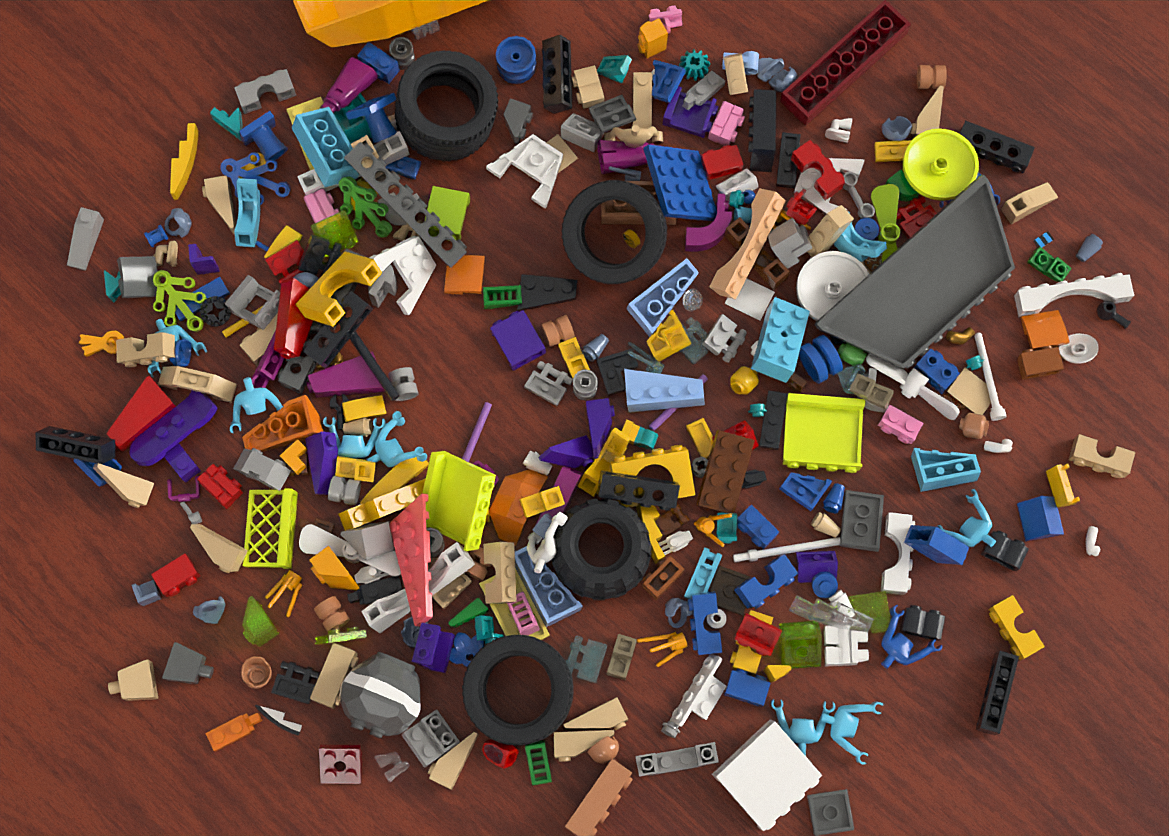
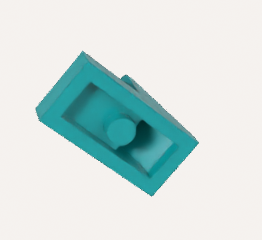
M628 55L603 57L597 73L622 83L632 59Z
M214 107L210 112L212 119L241 141L239 131L243 129L242 114L239 108L229 116L225 111H219Z
M104 270L106 295L114 303L121 295L118 280L121 278L120 272H118L115 278Z

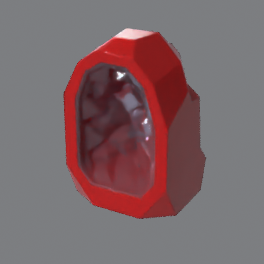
M492 739L485 741L482 748L487 760L504 769L513 765L519 752L513 745L499 743Z

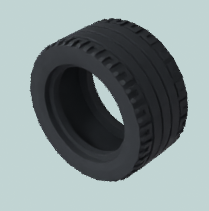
M442 50L430 52L413 61L408 66V69L404 71L399 81L394 111L397 129L401 132L407 145L417 151L418 154L437 161H456L478 151L490 135L498 108L497 87L492 80V76L480 62L456 51ZM434 86L454 87L462 91L471 100L475 115L463 125L442 127L430 122L423 116L418 108L416 99L422 92Z
M602 181L583 189L569 204L563 218L561 237L567 257L571 260L570 262L586 277L604 284L630 282L647 273L660 259L667 241L666 218L658 201L644 188L626 181ZM609 200H621L629 203L640 213L645 224L644 244L639 253L626 263L613 264L599 259L592 253L586 242L585 225L590 213L598 205Z
M527 635L499 637L479 649L478 653L470 660L471 662L468 664L465 677L463 678V703L471 721L485 736L507 745H527L548 737L566 719L573 702V679L564 658L548 643ZM514 656H526L536 660L544 667L551 682V697L547 708L538 718L526 724H513L501 719L492 710L487 699L486 688L491 672L500 662Z

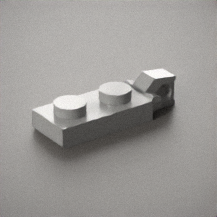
M710 71L688 90L682 106L689 110L695 104L703 105L725 85V80L715 72Z

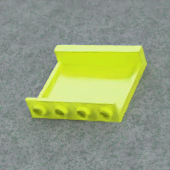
M788 393L785 412L783 465H787L788 468L806 466L809 470L826 468V471L843 469L847 473L859 471L862 467L861 442L865 400Z
M446 451L431 452L423 494H428V502H425L426 511L429 512L426 528L437 529L441 534L463 544L464 551L479 549L496 475Z

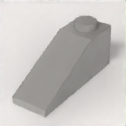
M80 208L74 224L67 262L68 266L86 271L104 222L99 212Z

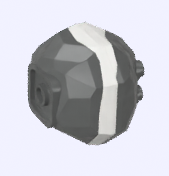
M377 652V654L372 655L354 667L343 680L340 687V702L344 714L351 720V727L360 731L366 728L370 730V735L377 738H382L383 735H399L406 731L418 717L421 708L420 679L414 670L415 666L387 654Z

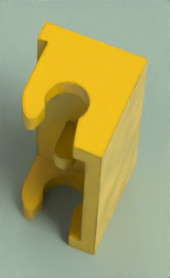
M1069 464L1064 466L1056 465L1046 471L1057 508L1074 505L1080 501L1079 497L1074 499L1066 470L1070 468Z

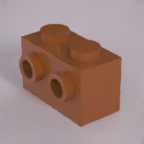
M1045 346L1037 351L1027 349L1022 351L1017 358L1022 380L1059 374L1064 369L1059 347Z
M671 556L667 560L663 558L656 566L658 569L653 574L649 572L643 579L642 587L656 601L684 573L685 569Z

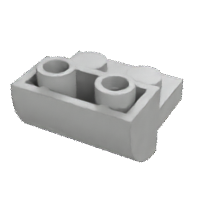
M391 264L382 271V274L368 288L372 305L378 308L388 293L394 296L397 293L398 285Z
M438 710L427 715L419 723L402 734V737L424 768L440 759L460 743Z

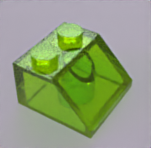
M345 210L311 225L315 236L329 239L330 244L328 247L333 248L335 243H339L342 245L340 250L344 248L349 249L358 242L356 233Z
M250 596L242 624L245 629L243 634L252 645L256 644L261 647L277 636L279 632L260 603L253 596Z
M818 621L779 623V629L782 630L779 637L781 665H790L791 669L821 667L822 634Z

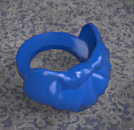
M187 339L177 341L175 358L169 359L174 366H188L192 351L191 342Z

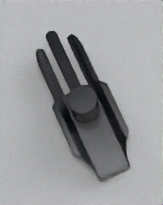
M756 469L747 471L742 488L747 489L759 486L762 482L766 481L765 471H758Z

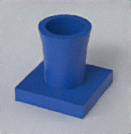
M395 93L370 99L346 112L348 120L365 116L373 143L385 140L397 133L383 108L396 100Z
M268 111L239 131L244 145L247 146L254 141L266 162L278 159L288 150L271 130L276 126L275 118L271 111Z

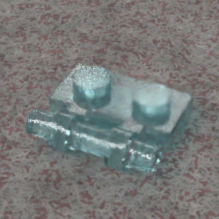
M690 317L686 321L690 327L686 329L683 324L682 326L691 345L683 348L680 352L694 365L708 353V350L702 345L708 334L702 329V325L698 321ZM696 332L702 339L698 341L692 334Z
M575 636L574 642L570 645L571 652L568 660L566 659L571 675L573 669L579 670L577 678L596 684L608 645L589 639L587 646L581 645L583 638ZM579 652L584 653L581 663L576 662Z

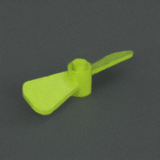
M894 184L878 186L871 193L872 204L875 208V214L881 230L878 235V241L886 242L887 249L882 252L881 263L897 250L896 241L900 236V229L896 225L899 188Z

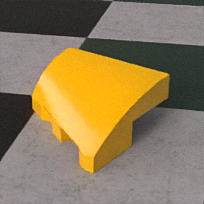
M674 310L668 313L669 317L663 324L660 323L657 331L646 341L658 362L691 345Z

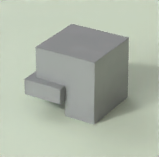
M793 218L771 230L768 235L771 249L787 269L799 262L797 257L812 249L804 225L799 227Z

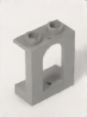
M248 275L226 301L225 305L234 315L264 330L278 313L280 292L278 290L272 292L259 285L253 277ZM257 295L267 302L255 315L245 308Z

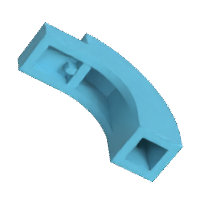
M238 178L239 210L234 231L236 246L255 247L260 222V190L257 187V179Z
M852 222L834 243L839 251L855 257L860 262H863L868 257L876 258L887 249L886 242L867 240L861 237L853 228Z

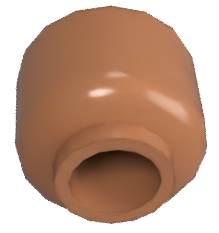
M968 413L965 418H961L959 429L963 430L965 437L982 439L983 435H987L989 421L986 420L984 415Z

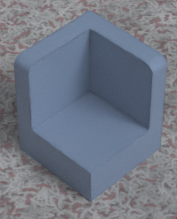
M155 580L139 586L136 583L132 585L137 602L142 606L162 599Z

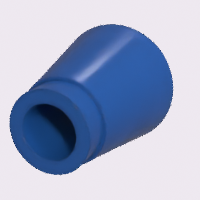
M835 483L823 501V508L826 511L836 514L842 509L845 490L843 485Z

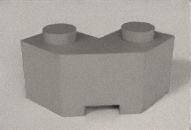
M252 448V450L244 449L233 469L248 478L258 480L271 489L280 491L291 470L285 467L286 463L279 459L274 461L262 455L263 453L255 448Z

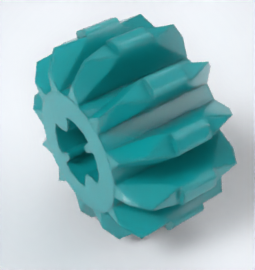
M693 49L692 53L686 51L685 56H681L679 67H683L686 70L684 75L687 74V80L693 77L694 81H696L697 77L702 79L704 74H708L710 61H707V55H702V50L696 53L695 49Z

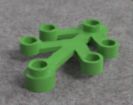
M350 176L341 178L339 188L344 193V204L340 207L341 212L349 215L353 211L352 197L355 201L353 227L361 229L365 225L363 219L364 212L376 227V234L382 238L387 237L392 231L391 224L384 220L380 221L371 209L376 210L379 216H385L389 211L388 206L384 203L373 202L377 197L375 190L358 186L355 179Z

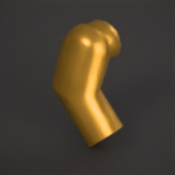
M968 327L963 333L949 331L946 334V338L952 344L963 345L975 334V331L971 327Z

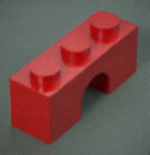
M809 140L793 151L791 160L802 173L810 168L817 169L821 173V177L815 181L814 188L825 201L843 189L845 184L844 176L841 172H837L834 169L831 160L824 157L816 143L814 144Z

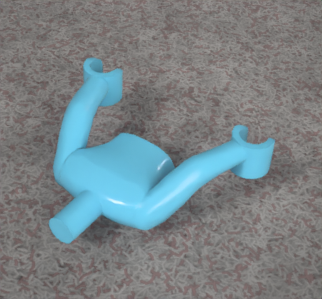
M162 319L156 320L155 323L159 329L156 333L164 332L175 335V347L180 336L182 339H187L191 342V346L197 356H199L198 351L200 349H204L207 352L202 342H196L180 326L166 327ZM152 361V364L148 367L151 377H154V371L158 370L160 374L162 372L159 368V362Z
M251 377L243 379L246 390L235 397L233 421L230 424L231 433H233V426L235 425L241 431V405L247 415L265 411L266 399L273 404L277 411L283 407L278 398L268 389L254 388Z
M396 411L392 415L393 419L381 429L376 439L375 449L377 454L368 458L367 461L378 462L381 460L387 467H394L402 461L415 457L418 461L423 462L427 459V454L423 453L424 449L422 447H417L415 451L404 453L396 438L385 441L393 427L396 425L402 426L405 423L401 413Z
M327 417L323 419V424L329 428L330 432L335 433L338 456L355 459L369 456L375 446L380 429L385 426L386 422L382 419V425L378 426L376 418L373 420L374 429L365 446L363 436L343 435L342 443H340L335 428L336 419L332 418L331 425L327 424Z
M971 489L974 496L969 497L966 495L969 503L974 504L982 520L976 519L973 516L968 518L960 528V533L963 535L944 530L941 525L937 527L969 547H974L980 541H984L992 547L996 540L987 535L992 528L991 519L985 507L979 501L977 491Z
M772 699L771 706L776 711L779 726L794 743L798 744V748L806 756V744L819 741L826 723L819 719L815 730L813 719L794 718L789 729L782 710L783 701L780 700V706L775 707L773 705L774 699ZM826 701L823 702L822 713L829 715L830 712L835 710V703L833 701L831 709H826Z
M875 701L871 705L855 704L840 706L834 717L824 713L821 714L820 721L831 724V738L846 751L854 755L856 761L860 764H866L860 760L861 755L868 756V754L859 751L842 737L853 738L856 733L859 718L853 716L851 712L881 714V712L875 710L877 704L883 705L881 702Z

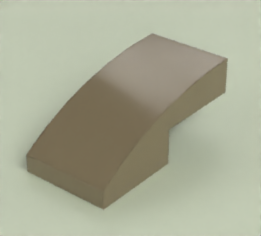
M858 373L849 389L850 392L883 409L887 408L894 394L893 390L876 384L875 380Z
M618 634L606 675L626 680L637 639Z

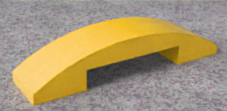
M416 457L400 462L368 492L360 504L403 488L414 476L417 477L428 467L429 463L426 460L420 462Z

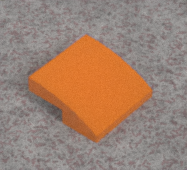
M464 255L452 268L447 265L444 293L463 295V292L481 294L485 256Z
M1058 310L1020 317L1024 334L1028 337L1030 349L1038 350L1045 346L1055 347L1069 344V337Z

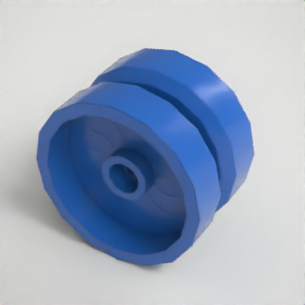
M520 36L508 37L501 41L496 50V64L502 79L514 84L524 83L531 79L537 66L535 47L531 41Z
M825 335L814 338L812 345L805 343L801 346L799 351L800 361L815 383L820 384L828 379V374L834 376L843 370L837 350Z

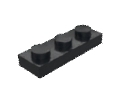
M782 132L776 182L778 187L795 188L797 166L791 160L793 151L800 146L801 134Z
M768 391L765 406L767 412L764 413L759 447L778 450L787 399L786 393Z

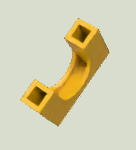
M345 251L296 303V306L305 318L333 327L345 314L337 300L331 298L333 293L343 285L352 282L371 286L382 272L373 259Z
M682 445L671 446V449L664 451L663 448L653 449L652 453L647 454L636 452L633 453V456L626 458L625 455L615 456L614 460H609L611 472L635 476L645 466L651 464L662 465L669 470L671 481L678 482L680 485L678 498L695 495L688 449L682 447ZM618 484L614 487V491L619 493L623 490L624 486ZM616 500L625 507L638 506V503L632 502V505L620 503L621 500Z

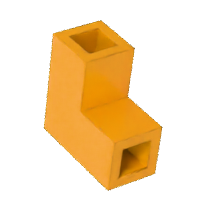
M297 439L280 457L297 475L306 468V465L299 458L307 449Z

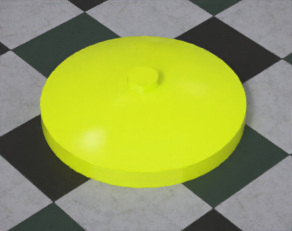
M931 129L920 133L910 142L903 158V171L908 183L919 194L933 200L954 199L976 179L979 170L978 156L972 144L959 133L948 129Z

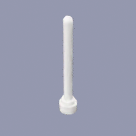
M976 333L974 337L981 359H984V362H981L992 404L990 417L992 421L1001 420L1007 417L1006 412L999 404L982 334Z

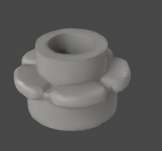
M674 722L662 723L663 728L661 731L667 736L676 738L677 734H680L679 726Z

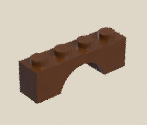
M739 217L726 228L724 236L738 251L744 243L750 227ZM763 248L752 266L773 290L786 281L790 273L778 258L770 256Z

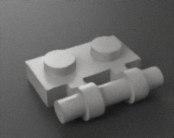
M721 314L702 345L715 355L720 354L722 351L725 354L723 360L729 362L737 354L739 345H742L745 341L744 337L747 332L744 329H741L739 333L734 332L737 325L724 314ZM728 339L733 341L731 346L726 344Z
M540 361L537 368L542 370L541 374L533 371L524 388L558 406L567 391L565 387L561 386L562 383L571 385L573 378L567 376L568 374L564 371L556 370L553 368V365ZM550 374L557 378L556 382L548 379L547 375Z

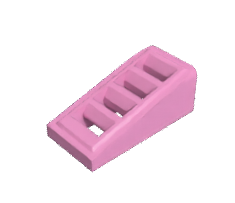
M524 592L516 594V602L507 604L520 634L528 636L539 631L540 628ZM523 600L524 602L515 607L512 606L513 604ZM527 608V610L516 614L517 611ZM530 615L529 618L519 622V619Z

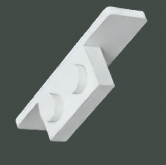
M710 654L704 660L701 670L694 677L688 691L684 693L683 699L678 708L674 710L670 721L682 727L691 711L702 719L707 720L726 688L725 684L713 676L722 661L721 657Z

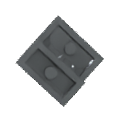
M623 95L589 107V113L602 134L615 127L636 121V117L630 105H627Z
M155 256L119 257L117 263L121 278L118 280L122 298L156 297L157 287L153 283V276L158 272Z

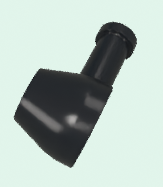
M1104 301L1098 305L1096 312L1100 319L1106 321L1113 319L1125 329L1131 323L1130 320L1128 321L1116 312L1117 309L1113 302Z

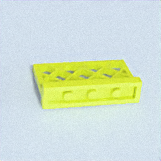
M287 488L280 491L249 490L244 546L248 552L243 560V567L292 569L298 492ZM255 495H262L266 500L257 507L254 503ZM276 495H282V502L276 507L270 500ZM269 502L274 510L265 516L261 509ZM259 512L264 519L258 525H255L252 522L253 516ZM277 512L281 517L280 521L274 526L269 519ZM268 522L272 529L264 536L259 528ZM257 531L262 538L254 545L251 542V536ZM276 531L279 535V540L272 545L267 538ZM266 541L271 548L262 554L257 548ZM273 550L277 554V563H270L266 559ZM253 551H256L261 556L256 562H249V555Z

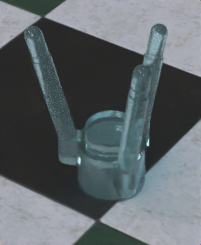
M628 342L629 346L647 359L631 351L628 352L629 355L647 364V372L661 374L665 366L661 361L658 362L638 346Z

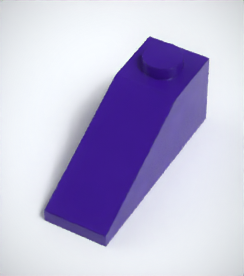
M609 398L586 401V412L594 459L599 457L612 425L611 417H615L614 406H610Z
M319 432L305 438L315 494L328 495L331 479L335 475L338 447L335 433Z
M586 435L549 447L538 457L540 461L571 468L581 466L586 468L594 462L592 460L594 459L592 444Z
M179 443L164 456L185 483L201 471Z

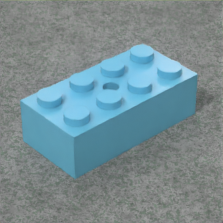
M330 107L296 115L292 130L324 187L339 184L341 178L347 176L357 179L359 173L344 159L353 148Z
M775 297L767 308L751 369L786 383L795 371L810 311Z

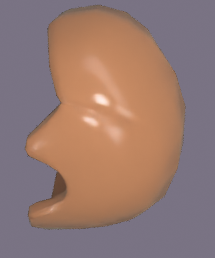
M250 657L242 665L241 677L247 686L254 689L262 688L271 679V666L263 657Z
M606 736L588 750V754L596 763L604 764L610 762L619 751V743L615 737L612 736L611 739L609 736Z

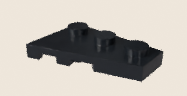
M522 274L520 283L522 304L518 305L517 311L520 312L524 309H535L548 304L554 305L576 300L578 280Z

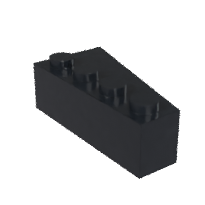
M754 89L753 97H749V108H752V111H749L751 126H749L748 137H751V141L748 143V152H750L749 171L772 172L776 150V90Z

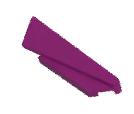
M276 330L255 373L251 377L254 388H266L269 380L275 379L284 360L280 353L274 350Z

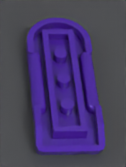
M192 390L184 401L133 441L130 447L131 458L140 466L155 464L184 438L209 422L217 411V406L205 393Z

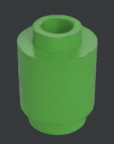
M842 343L837 351L840 354L841 360L859 367L867 355L863 350L848 343Z

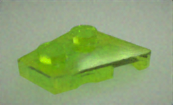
M886 591L848 596L851 605L872 634L886 632L891 621Z
M359 627L347 628L345 633H340V629L328 631V635L315 638L317 645L367 638L366 630L359 631Z

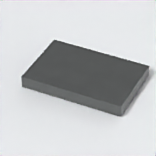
M845 490L839 546L879 551L884 495Z

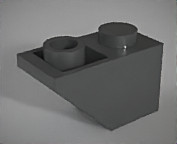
M510 98L504 112V122L514 143L518 145L520 139L523 140L526 135L527 129L525 127L527 123L530 124L533 113H531V105Z

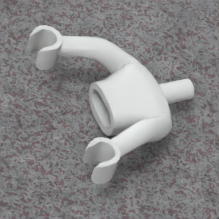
M561 512L552 518V523L545 533V539L542 540L537 551L535 544H538L542 537L535 532L528 536L527 551L532 562L536 564L534 568L536 573H541L544 564L552 560L557 553L556 542L553 538L557 526H563L568 518Z

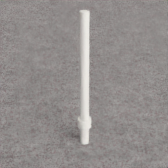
M840 537L758 551L752 549L746 553L734 554L733 560L734 562L746 560L752 562L758 561V558L840 545Z

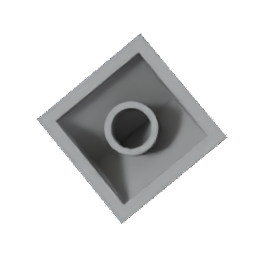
M574 113L561 126L562 139L592 152H595L598 140H601L603 136L595 122Z
M389 522L369 523L342 531L340 534L365 560L392 552L394 549Z

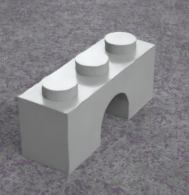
M287 69L277 70L271 75L260 76L254 81L243 82L234 87L244 114L262 108L260 97L265 92L275 93L279 102L296 96Z

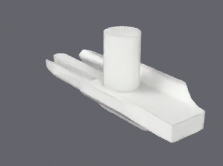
M678 531L658 544L661 546L667 543L666 546L661 548L662 551L670 548L663 552L664 555L686 547L693 537L690 531Z
M369 565L361 568L354 577L357 584H368L380 580L382 577L388 576V574H381L382 571Z

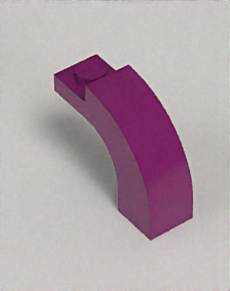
M725 194L717 195V215L710 225L702 228H686L685 251L698 252L710 249L725 237V230L730 225L732 212H728L729 201L725 200Z

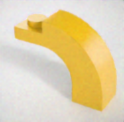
M614 428L599 457L595 459L582 476L578 487L594 497L598 489L600 472H611L609 460H614L615 456L624 454L631 437Z

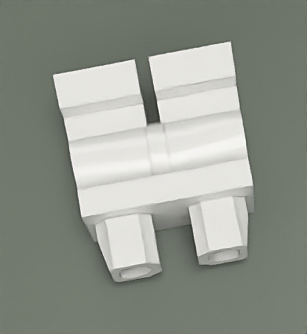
M824 627V646H836L825 647V667L857 665L858 662L869 660L868 649L858 650V643L868 642V631L857 630V627Z

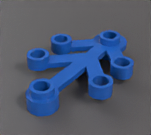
M252 152L248 157L238 161L228 158L221 163V172L231 178L236 189L235 196L237 198L238 176L245 179H257V184L274 190L279 197H286L291 191V187L287 182L275 183L259 176V174L274 171L277 168L275 160H269L266 164L249 171L241 168L249 163L256 164L259 162L260 156L256 152ZM251 155H255L257 157V161H252ZM269 162L274 164V169L268 167ZM227 165H231L233 170L228 171ZM284 187L285 193H281L279 188ZM260 194L261 205L264 202V196Z

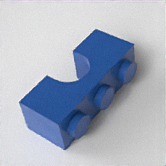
M785 554L778 556L764 566L769 575V581L766 585L760 584L755 577H751L734 589L747 609L753 607L757 609L765 603L764 599L769 596L771 598L780 592L778 588L782 585L788 586L795 580L793 577L798 572Z
M713 591L691 594V599H688V609L693 613V619H690L691 631L695 632V638L692 639L693 650H697L698 655L722 653L720 632L707 631L703 626V621L707 615L718 613L716 593Z

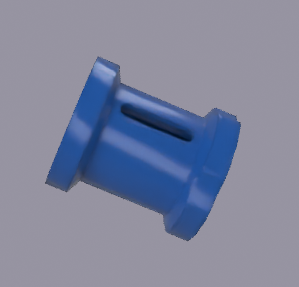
M161 224L155 230L144 233L151 247H154V244L164 239H169Z

